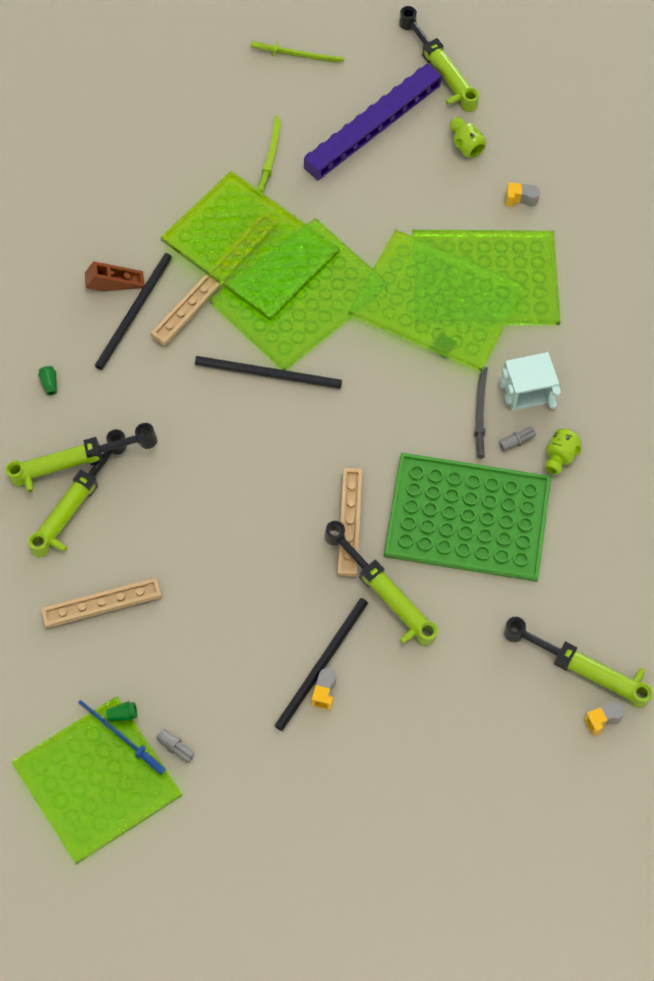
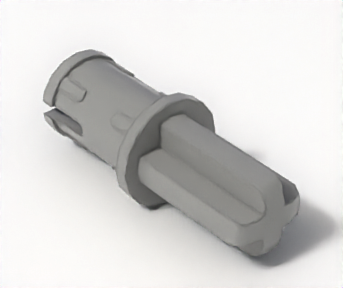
M528 427L518 433L513 432L511 436L499 440V446L504 452L516 445L520 446L522 442L535 437L536 433L533 427Z
M166 729L160 731L156 740L168 747L171 753H176L186 762L194 757L195 753L185 746L180 738L176 739Z

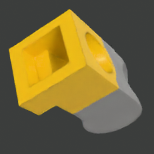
M508 182L506 206L513 207V203H525L528 206H534L538 203L540 189L534 185Z
M324 668L320 671L312 696V706L331 710L333 697L329 695L331 689L336 685V672L333 669Z
M612 702L588 712L584 719L593 737L601 734L603 726L610 723H619L625 714V709L619 702Z

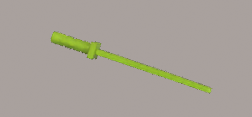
M251 41L250 45L252 48L273 52V56H276L277 53L330 62L344 61V57L278 47L279 43H275V46Z
M275 115L266 163L265 166H262V176L256 190L259 194L263 193L268 176L271 177L272 164L281 126L277 115Z

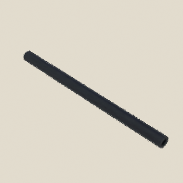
M164 253L94 366L97 369L103 370L172 259L170 254Z
M196 356L195 365L339 389H341L342 385L341 379Z
M359 599L274 726L278 730H284L317 681L320 671L327 666L368 605L365 599Z

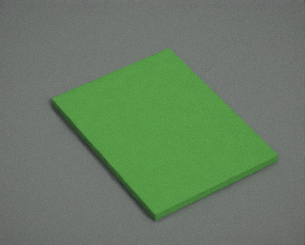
M401 452L384 557L538 582L551 476Z

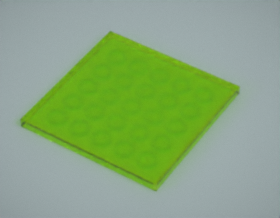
M117 696L94 710L138 748L143 745L146 748L145 752L164 767L134 721L107 720L106 709L122 704ZM91 713L11 761L76 865L183 796L167 770L160 775L143 759H137L135 757L136 752Z

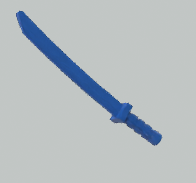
M81 700L78 702L136 752L135 757L137 759H143L160 775L165 772L166 769L145 752L146 748L143 745L138 748Z

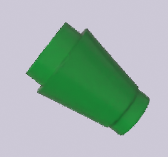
M53 366L40 368L38 377L46 394H56V370H54Z
M130 701L106 709L108 721H133L138 716L135 702L130 703Z

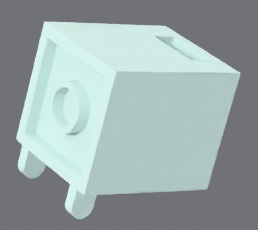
M548 352L505 361L504 369H502V378H500V386L505 390V401L507 405H510L511 411L543 404H549L551 409L557 407L555 398L560 395L561 390Z

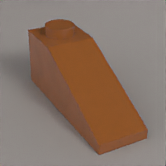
M93 261L85 272L86 288L99 291L140 289L144 287L143 271Z

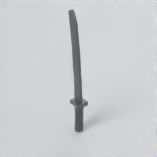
M487 367L479 375L474 437H477V458L479 459L485 457L483 437L485 436L484 397Z

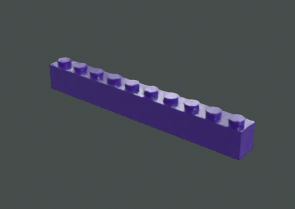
M429 64L418 68L413 75L406 77L400 85L393 87L387 95H383L379 101L371 104L366 111L358 114L353 121L346 123L340 131L333 133L328 140L320 143L312 152H308L304 157V169L319 181L439 88L442 75Z

